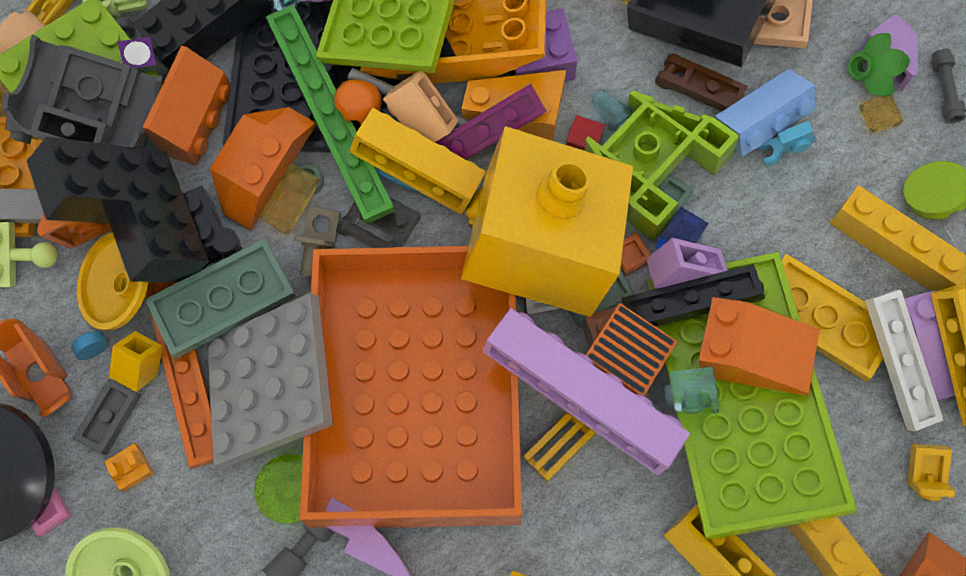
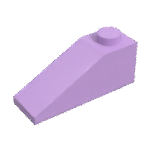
M933 290L904 298L937 401L955 396L931 297V293L935 292Z

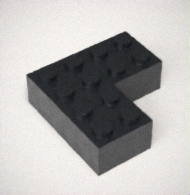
M161 0L132 24L142 38L150 36L154 54L170 70L181 46L187 47L202 58L207 59L270 10L273 5L270 0Z
M631 0L627 7L629 30L742 68L775 0Z
M46 136L26 161L46 220L110 224L130 282H180L199 272L209 262L167 152Z

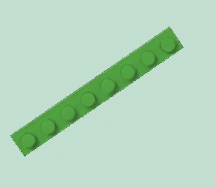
M289 6L266 16L268 24L365 224L395 212L394 206L375 167L349 152L357 131L352 121L346 122L342 113L335 107L334 95L336 89L322 61H318L316 58L317 51L295 6Z

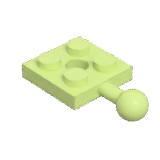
M0 222V287H16V261H32L41 268L51 267L56 263L58 251L54 245L48 242H41L33 248H15V222Z

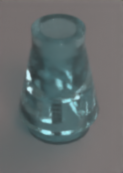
M605 89L598 91L592 97L591 102L598 110L609 131L616 132L633 113L632 108L610 95Z

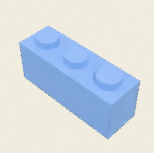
M787 69L716 115L715 119L739 135L734 152L743 157L815 110V85L792 70Z

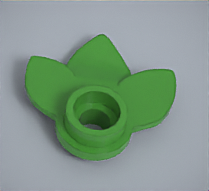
M879 33L870 37L864 49L855 53L848 62L850 75L855 80L864 82L867 91L877 96L893 95L894 84L892 77L902 74L911 62L909 56L904 51L890 48V33ZM865 61H867L868 68L866 71H864L863 69V63Z

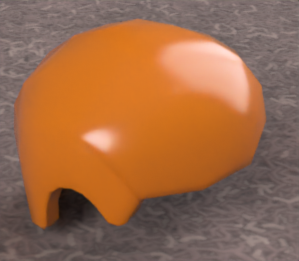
M356 79L345 81L338 87L334 95L335 107L342 113L346 122L356 120L362 125L372 108L382 112L383 103L380 91L376 86L367 81Z

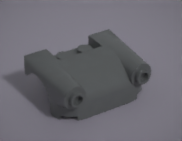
M32 35L29 57L23 77L12 93L5 92L3 96L2 109L7 116L5 130L11 132V139L30 144L31 139L44 140L47 136L143 149L148 135L143 129V125L165 79L161 75L157 77L151 76L129 65L70 46H57Z

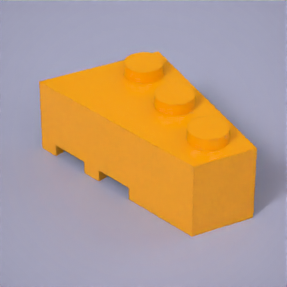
M566 70L468 81L461 108L462 117L471 120L531 83L547 112L517 130L553 141L564 92Z

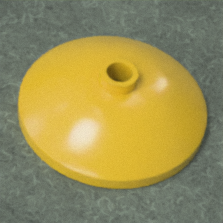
M113 233L101 237L90 248L82 262L77 280L79 310L89 325L101 330H115L128 323L141 308L149 288V282H130Z

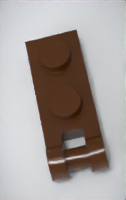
M669 54L664 62V70L659 71L655 78V83L659 87L673 89L720 111H724L741 100L748 87L743 83L676 54ZM681 72L684 76L681 78L675 75V73Z

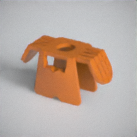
M13 318L0 321V350L4 352L10 361L9 363L0 357V381L12 397L26 401L34 400L40 409L39 415L43 418L61 407L73 394L64 381L67 377L66 371L48 344L31 331L22 321ZM35 363H38L46 374L38 382H32L28 377L29 368Z

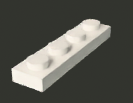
M901 289L865 300L907 431H918L944 421Z

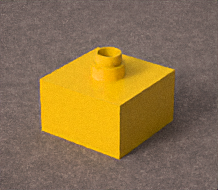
M505 126L484 176L461 279L591 317L620 274L633 166Z

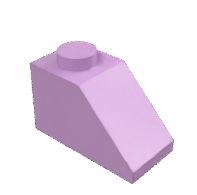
M894 14L868 34L859 50L862 51L867 40L875 34L890 33V48L904 51L911 60L908 68L902 74L892 77L893 83L901 91H904L918 73V34L909 23L903 21L897 14Z
M671 238L646 259L655 288H662L728 271L721 249Z

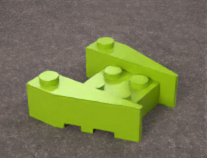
M632 90L629 93L627 113L631 116L603 146L588 136L585 139V151L633 166L627 220L643 234L655 241L675 219L678 202L657 187L686 156L715 175L734 154L739 135L714 117L705 114L698 116L686 112L684 107L675 104L674 107L654 101V97Z

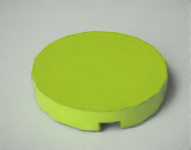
M935 161L922 165L913 171L905 181L903 189L905 201L915 215L926 219H944L950 217V214L957 210L958 213L966 208V169L960 164L950 161Z

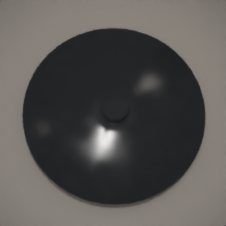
M0 403V541H4L28 530L41 517L52 495L55 467L50 445L40 427L21 410Z

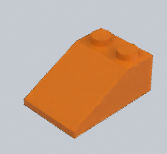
M713 297L699 357L700 376L808 396L820 329L749 302Z

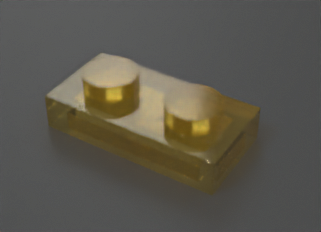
M290 163L259 218L289 235L321 180Z

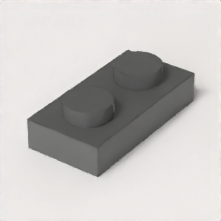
M108 378L72 439L107 455L141 395Z

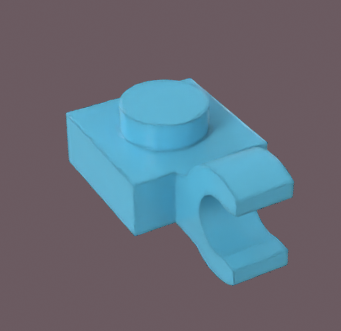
M808 120L779 132L778 137L769 139L759 149L761 152L766 149L774 150L771 156L764 158L766 166H772L780 160L784 151L786 154L790 152L799 153L810 148L811 144L817 142Z

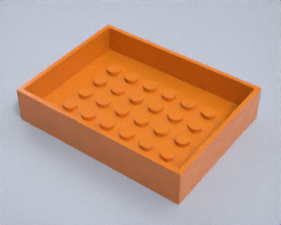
M468 246L313 249L311 293L319 297L333 426L307 435L303 441L300 521L308 528L338 526L405 528L521 525L518 377L482 352L487 339L511 308L516 311V298L513 294L461 279ZM334 498L354 511L328 512L325 509L330 499Z

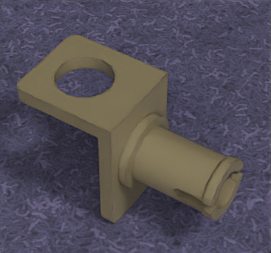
M309 207L304 237L294 236V241L302 242L301 245L304 246L301 269L299 271L300 275L312 277L313 249L335 248L340 212ZM319 216H327L331 221L330 230L324 234L317 233L314 229L315 219Z

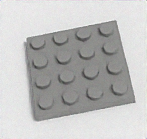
M308 293L245 322L207 343L214 466L220 468L229 467L333 426L318 296Z

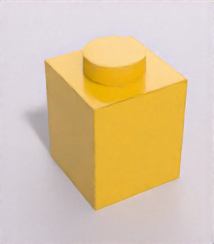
M137 331L132 332L113 345L109 378L135 392L139 391L158 376L163 345Z

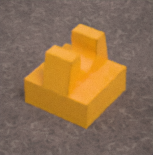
M136 443L104 461L112 479L115 481L119 491L122 492L129 490L154 474L140 446Z

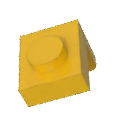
M911 444L907 484L919 494V497L931 501H940L942 497H955V489L948 484L952 449L948 446Z

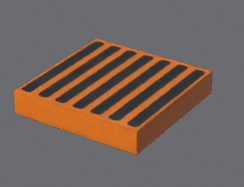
M619 303L585 355L592 360L593 366L604 373H610L619 378L626 389L634 394L644 396L678 341Z

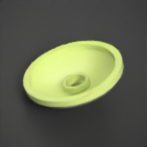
M113 527L94 531L76 544L68 557L65 576H170V572L165 559L149 540L136 532Z

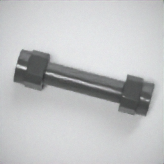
M940 49L932 54L933 71L939 72L945 105L942 107V113L947 123H957L966 118V107L964 101H959L953 77L952 68L956 64L955 58L950 49Z

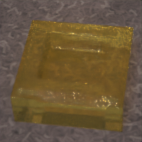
M892 95L863 101L859 106L871 133L899 126L904 121Z

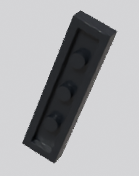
M752 264L621 298L625 307L656 327L709 313L713 297L751 303L763 300L764 291L755 265Z

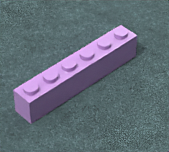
M511 308L487 339L482 350L484 354L657 476L670 467L690 432L682 428L683 425L678 419L659 412L652 407L653 404L645 396L634 394L626 389L619 378L610 373H604L593 366L594 364L589 357L582 353L573 352L564 345L563 340L559 336L551 332L546 333L535 325L534 320L523 312L517 313Z

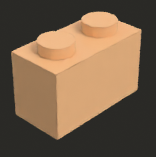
M422 70L394 86L383 98L389 112L394 117H397L401 124L418 131L422 136L433 142L450 134L459 121Z

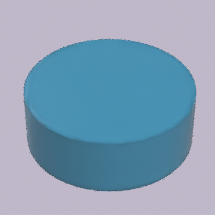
M91 331L78 337L73 342L71 349L78 360H87L102 353L108 347V341L102 332Z

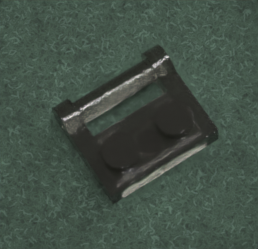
M389 197L395 212L369 223V225L393 237L390 242H387L356 225L359 219L364 220L354 202L346 216H343L339 221L336 232L345 237L349 235L372 248L403 247L420 221L421 215L419 212Z

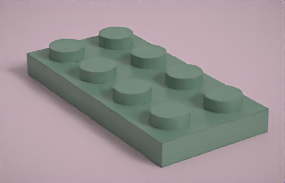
M266 238L146 298L145 302L171 356L177 359L231 331L233 328L291 300L296 295Z

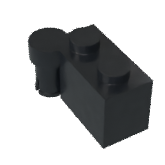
M203 186L183 193L209 260L206 265L222 259V256L227 258L242 250L237 234L230 228H223L215 205Z

